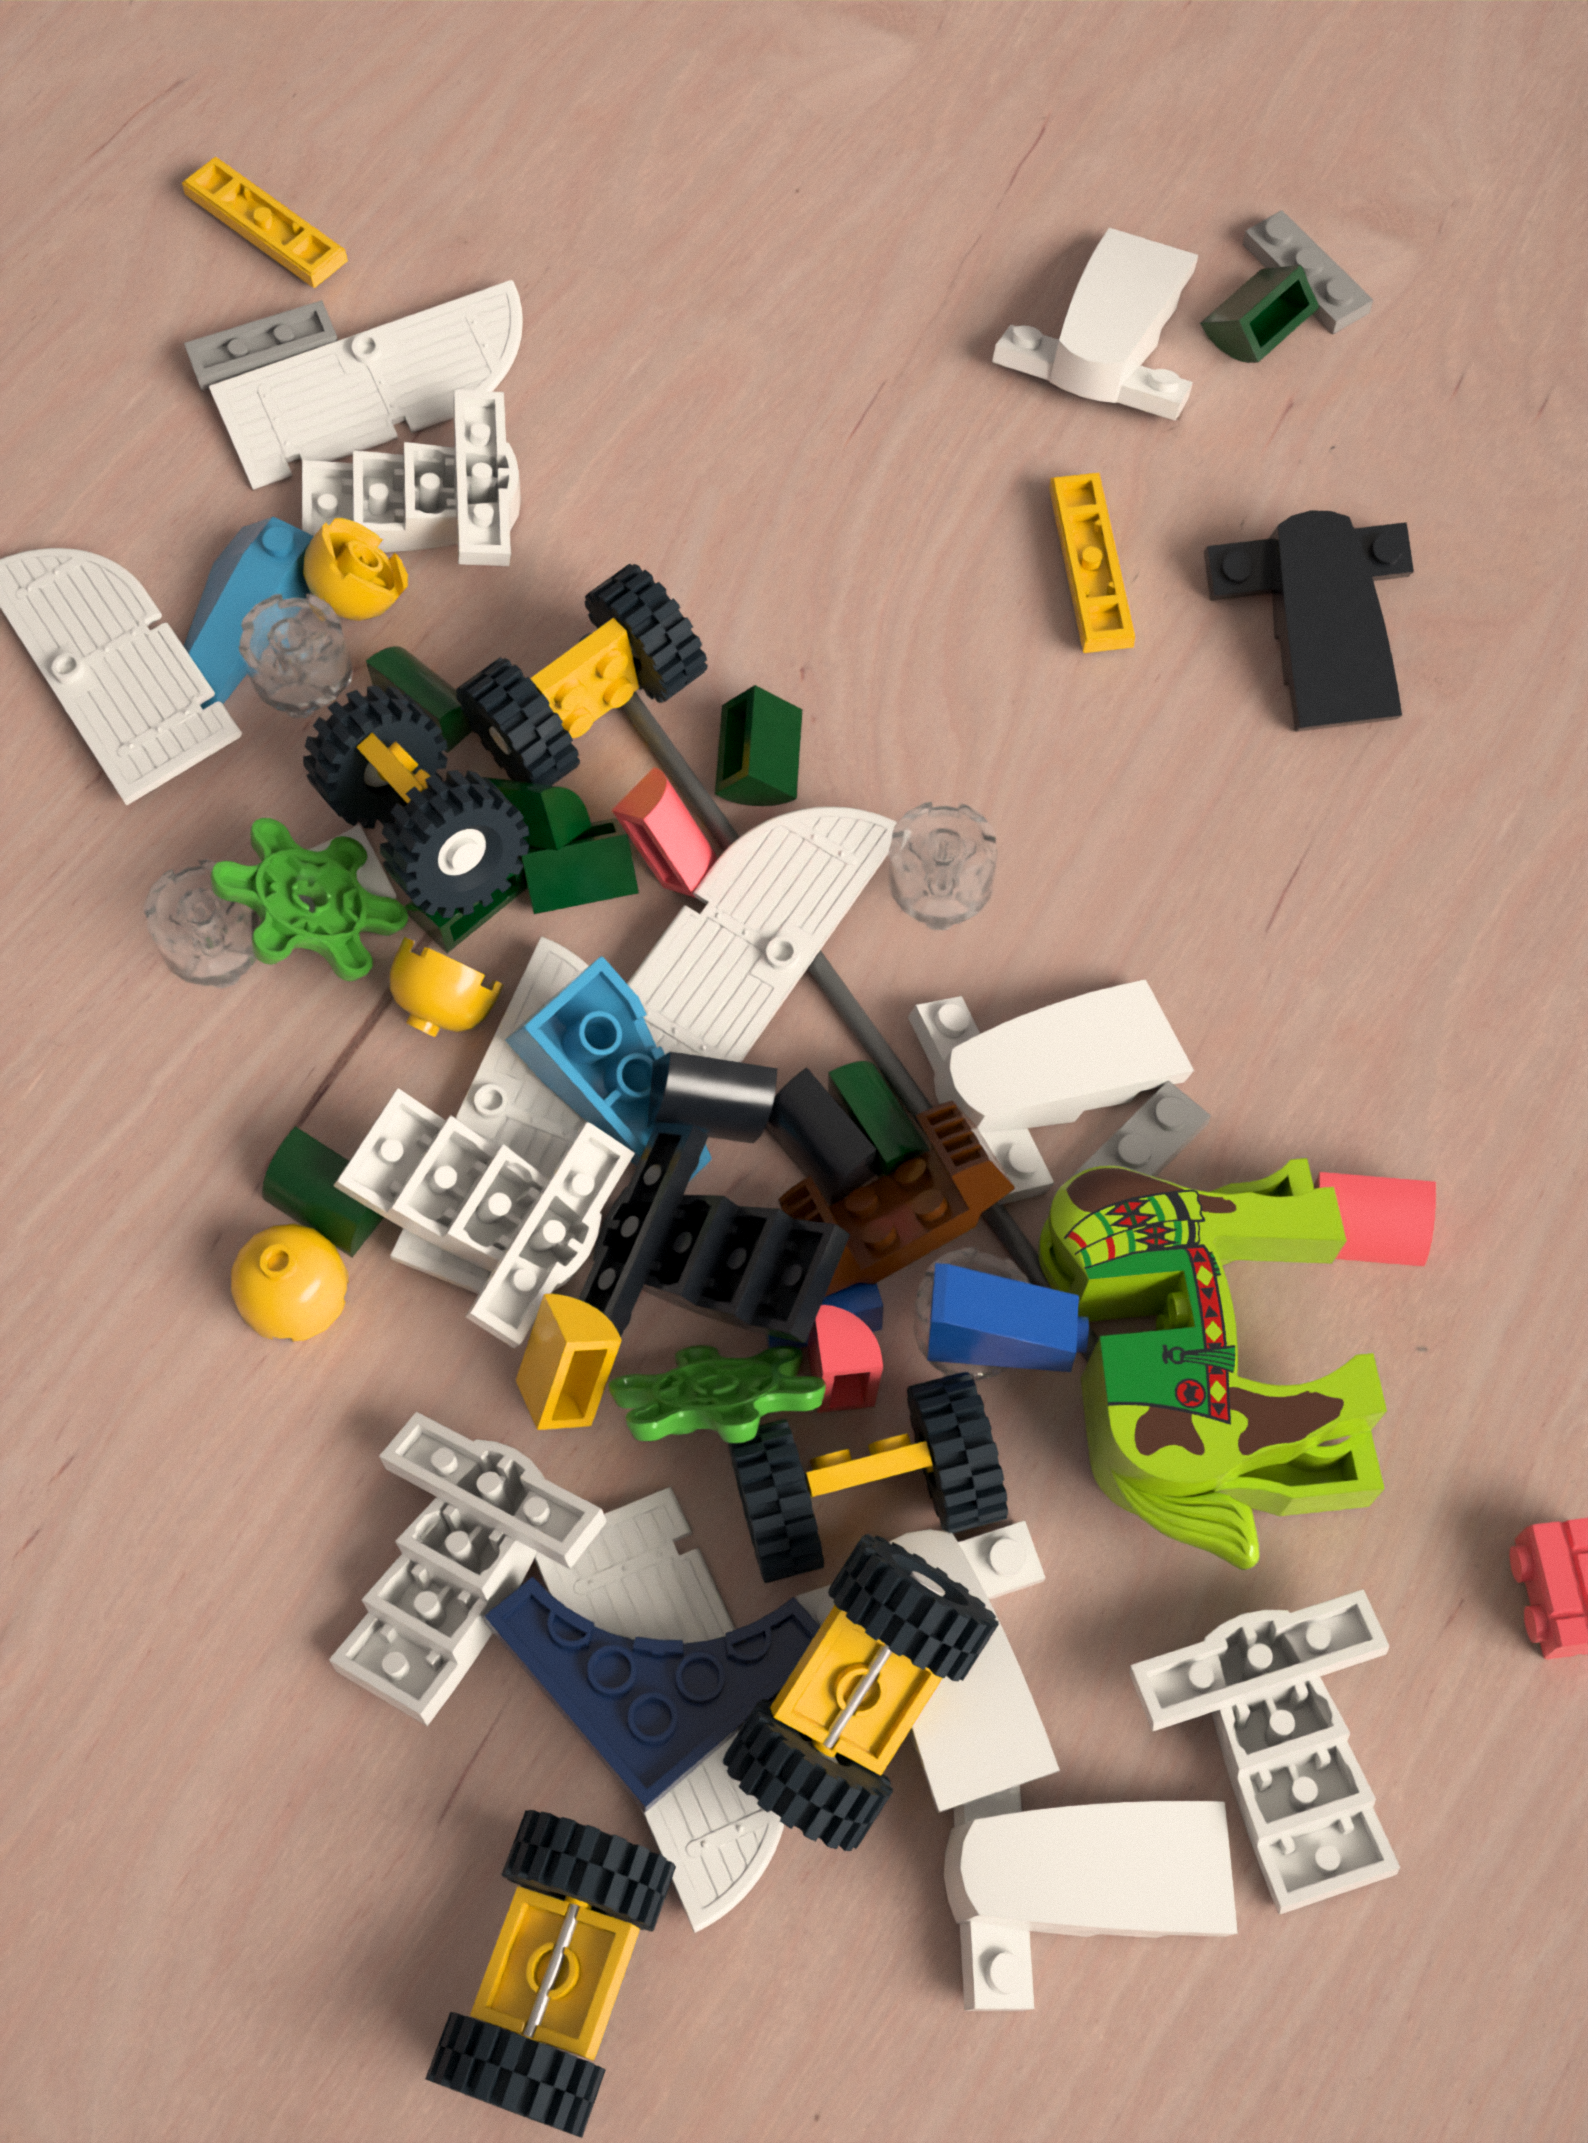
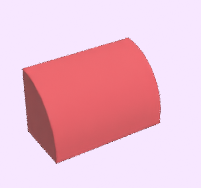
M654 767L613 808L612 812L662 887L696 898L692 893L717 861V856L664 772Z
M1319 1172L1314 1183V1189L1334 1187L1347 1240L1335 1259L1425 1266L1434 1230L1436 1208L1435 1181Z
M821 1305L809 1333L808 1341L811 1375L823 1379L826 1385L822 1404L816 1408L817 1413L875 1407L883 1370L881 1350L875 1335L859 1317L851 1312L835 1306Z

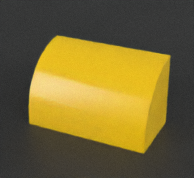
M543 1294L516 1377V1383L537 1430L592 1426L622 1341L613 1323L601 1311L588 1303L565 1295Z

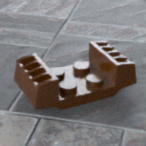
M953 1100L936 1105L916 1115L933 1148L916 1158L903 1162L895 1171L887 1176H883L867 1186L855 1189L846 1198L830 1207L811 1175L790 1188L778 1199L781 1210L793 1219L837 1224L850 1234L825 1297L856 1283L876 1284L976 1227L982 1212L1015 1189L979 1129Z

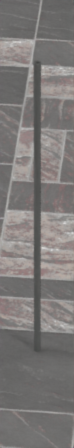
M588 633V634L584 635V636L579 640V642H581L583 639H585L587 636H589V635L592 634V633ZM635 691L629 701L621 707L723 851H725L739 838V835ZM820 950L807 969L922 1129L916 1115L933 1106ZM996 1202L982 1212L983 1217L1030 1283L1052 1289L1041 1269L1038 1253L1004 1205H999ZM1090 1326L1087 1352L1081 1353L1087 1363L1099 1339Z

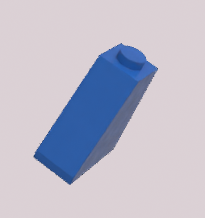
M935 1263L927 1361L1071 1372L1076 1352H1087L1089 1317L1078 1316L1079 1295L959 1266Z

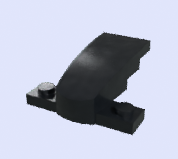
M1310 510L1287 518L1275 528L1268 539L1206 547L1204 559L1210 601L1272 593L1274 638L1280 639L1284 685H1289L1295 732L1396 720L1402 716L1391 648L1374 581L1409 577L1414 572L1407 522L1354 528L1349 516L1333 511Z
M656 1122L629 1185L624 1188L613 1203L602 1224L595 1246L594 1264L578 1300L588 1303L601 1311L613 1323L620 1337L631 1320L632 1311L643 1290L671 1304L726 1324L778 1338L806 1343L850 1234L837 1224L793 1219L777 1208L738 1206L724 1195H683L692 1174L699 1164V1157L709 1136L694 1125Z

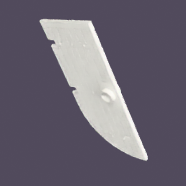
M510 280L210 385L209 389L252 489L255 490L291 477L292 473L288 466V463L301 458V461L333 462L352 455L353 450L363 451L397 439L398 436L393 425L406 421L410 432L414 433L452 419L454 389L493 391L508 373L519 349L523 327L519 294L514 282Z
M69 548L29 550L0 559L1 610L126 805H129L241 737L242 732L220 701L215 702L204 710L202 709L200 704L212 698L215 692L168 623H162L151 631L147 626L159 620L162 614L141 583L125 568L101 555Z
M833 806L812 807L791 811L771 818L747 831L721 854L692 893L697 899L707 904L703 911L699 914L684 905L627 982L644 1007L647 1015L643 1018L656 1046H661L665 1055L669 1052H677L741 1063L903 834L906 827L885 816L861 809Z
M541 936L455 1119L498 1149L504 1144L549 1179L579 1129L586 1121L535 1075L505 1039L544 1003L585 970L588 965L565 947ZM404 1228L390 1256L391 1260L477 1294L480 1293L492 1273L437 1247Z
M671 1487L604 1514L607 1521L571 1569L539 1552L535 1555V1562L549 1594L567 1608L594 1622L595 1627L609 1633L634 1640L635 1637H644L658 1640H683V1643H691L725 1636L726 1632L736 1630L700 1549L696 1548L682 1555H679L673 1542L691 1535L692 1531ZM738 1732L647 1812L644 1813L642 1810L660 1855L673 1862L676 1866L671 1881L694 1933L720 1919L748 1894L767 1868L784 1828V1824L780 1822L781 1817L772 1811L767 1813L758 1806L757 1802L759 1800L754 1796L746 1795L738 1787L741 1782L732 1779L727 1773L729 1767L723 1764V1758Z

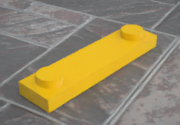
M216 156L182 182L186 196L313 288H316L348 261L343 247Z
M1100 472L1050 478L1049 491L1083 653L1134 648L1135 633Z

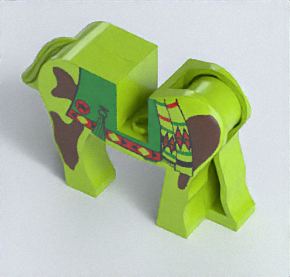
M1307 1158L1290 1159L1280 1170L1263 1179L1252 1182L1231 1183L1210 1192L1187 1188L1120 1166L1108 1165L1089 1168L1074 1175L1059 1188L1054 1196L1049 1216L1044 1223L1039 1238L1038 1255L1041 1269L1052 1289L1079 1295L1078 1316L1089 1317V1321L1158 1315L1156 1331L1100 1336L1080 1378L1090 1466L1098 1486L1116 1505L1138 1515L1143 1521L1165 1536L1210 1552L1241 1570L1254 1567L1260 1558L1252 1509L1280 1517L1369 1507L1385 1489L1371 1432L1387 1412L1374 1353L1355 1355L1336 1371L1303 1384H1265L1237 1375L1238 1344L1236 1321L1223 1265L1236 1260L1332 1264L1347 1241L1334 1187L1314 1189ZM1350 1436L1347 1440L1336 1445L1317 1446L1325 1441Z

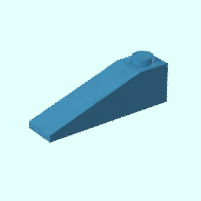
M272 516L242 527L214 561L184 643V648L215 692L212 698L200 704L203 710L215 702L225 703L310 594L303 575L305 551L314 537L313 535Z
M600 956L544 1003L511 1033L505 1041L535 1075L586 1122L591 1123L633 1151L635 1154L631 1162L637 1167L653 1129L647 1128L652 1065L654 1061L665 1054L662 1047H657L643 1018L647 1014L639 997L605 958ZM706 1144L699 1157V1164L690 1180L712 1160Z

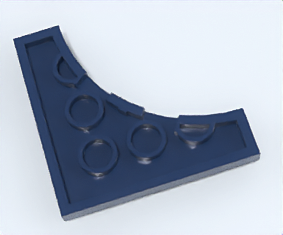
M533 1576L484 1615L485 1624L644 1813L740 1731L757 1702L767 1699L771 1703L772 1700L776 1699L820 1629V1625L792 1597L770 1614L751 1624L726 1632L725 1636L691 1643H683V1640H658L644 1637H635L634 1640L595 1627L594 1622L567 1608L549 1594Z

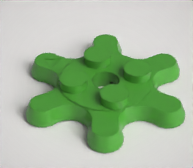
M271 818L256 820L250 829V841L252 848L262 862L258 865L246 866L233 861H222L213 867L210 875L211 888L216 896L226 901L244 904L253 909L260 917V926L255 929L252 935V952L254 956L265 964L273 965L287 958L292 949L304 948L316 951L323 956L332 967L334 973L345 981H356L367 975L373 966V959L360 941L359 933L366 931L384 936L393 935L402 930L407 924L408 913L397 900L390 897L373 895L366 891L358 882L357 871L365 865L368 858L364 846L351 837L340 836L334 838L325 850L319 852L310 851L296 844L288 829L279 821ZM298 895H305L312 899L313 903L317 906L313 912L309 911V905L304 903Z
M708 1345L690 1346L679 1350L675 1354L677 1368L661 1374L623 1375L613 1379L608 1385L609 1392L617 1406L621 1408H635L626 1414L625 1419L630 1432L636 1440L654 1441L669 1434L682 1435L694 1432L697 1429H712L718 1432L724 1442L743 1443L753 1439L758 1430L760 1417L767 1413L777 1411H809L818 1408L822 1404L826 1389L825 1381L819 1377H796L800 1370L803 1354L801 1349L792 1346L769 1348L747 1358H725L718 1354V1349Z

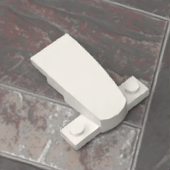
M1109 228L1093 252L1071 300L1060 338L1055 339L1043 335L1038 329L1031 326H1014L1010 324L995 345L992 362L1049 380L1050 383L1080 397L1110 403L1118 402L1176 421L1188 401L1193 382L1181 379L1175 372L1170 370H1153L1140 365L1157 347L1161 329L1177 309L1180 293L1195 271L1198 255Z
M454 389V448L404 442L403 455L353 450V463L302 460V531L315 536L326 522L327 525H330L335 518H344L357 522L375 532L383 539L378 546L383 552L411 551L458 544V564L509 566L511 556L510 530L519 516L521 493L516 457L510 444L506 443L504 392Z
M1146 979L1070 998L1014 1018L981 1034L962 996L915 1005L908 1015V1019L935 1072V1093L939 1104L953 1100L979 1129L1015 1187L1013 1191L998 1201L999 1205L1046 1194L1054 1184L1027 1128L1075 1122L1085 1110L1130 1103L1140 1091L1162 1087L1167 1081L1173 1084L1183 1083L1194 1072Z
M398 1088L333 1186L418 1237L492 1272L465 1317L509 1346L516 1348L522 1343L535 1321L543 1294H551L554 1290L567 1284L590 1255L599 1232L602 1216L599 1212L635 1153L591 1123L586 1122L581 1126L556 1169L548 1179L504 1144L498 1149L453 1116L444 1120Z
M416 1412L379 1457L386 1470L431 1493L436 1498L395 1541L402 1554L362 1598L368 1613L331 1656L329 1661L339 1674L428 1726L493 1632L485 1624L484 1615L520 1587L536 1553L539 1552L571 1569L607 1521L601 1508L546 1480L535 1464L517 1449L494 1441L479 1439L472 1441Z
M1025 1521L961 1542H957L953 1533L932 1529L905 1533L889 1542L890 1544L894 1542L904 1547L912 1555L914 1553L926 1560L927 1564L935 1569L938 1567L948 1574V1578L954 1582L961 1583L969 1590L968 1593L979 1598L986 1605L985 1608L994 1613L996 1616L995 1620L997 1621L999 1620L989 1601L990 1599L1041 1583L1045 1580L1042 1566ZM831 1585L796 1596V1600L820 1627L835 1605L833 1603L834 1599L829 1597L828 1594ZM999 1622L998 1627L965 1679L956 1682L950 1680L947 1676L943 1678L910 1729L915 1752H918L937 1813L1057 1773L1060 1770L1028 1685Z
M1364 1589L1289 1613L1288 1610H1261L1241 1614L1222 1623L1209 1633L1203 1642L1130 1666L1129 1674L1152 1732L1212 1713L1232 1788L1278 1915L1397 1875L1400 1869V1865L1373 1809L1376 1798L1347 1742L1350 1731L1320 1676L1387 1654L1389 1643Z
M1019 1785L954 1808L955 1828L951 1829L945 1851L944 1880L949 1905L956 1924H960L964 2011H1026L1034 2009L1029 1931L1082 1937L1105 1934L1150 1938L1166 1935L1226 1937L1238 1934L1225 1802H1122L1066 1806L1022 1812Z

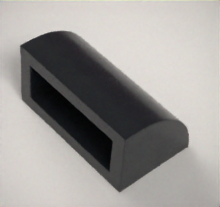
M669 1052L654 1061L652 1065L647 1128L654 1129L656 1122L694 1125L711 1138L753 1144L763 1133L772 1110L778 1068Z
M806 1067L793 1077L774 1097L772 1110L765 1129L807 1178L811 1175L828 1205L832 1206L876 1176L877 1149Z

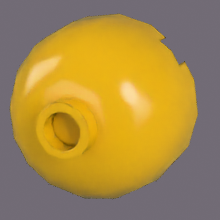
M335 518L330 525H327V522L323 524L305 551L303 575L316 605L322 611L332 616L362 621L378 617L391 607L408 587V574L402 560L395 552L388 558L378 548L383 539L357 522L344 518Z
M404 937L391 966L390 991L395 1002L410 1013L406 1024L436 1037L440 1028L461 1032L472 1029L483 1021L495 1005L504 985L492 980L487 989L481 986L485 977L484 974L430 948L424 947L420 956L412 953L411 949L415 941Z
M295 1223L274 1225L253 1235L238 1251L231 1268L232 1298L245 1323L260 1336L272 1340V1337L279 1339L291 1338L292 1342L304 1341L325 1331L338 1318L344 1308V1296L347 1291V1283L349 1284L348 1271L335 1245L315 1229Z

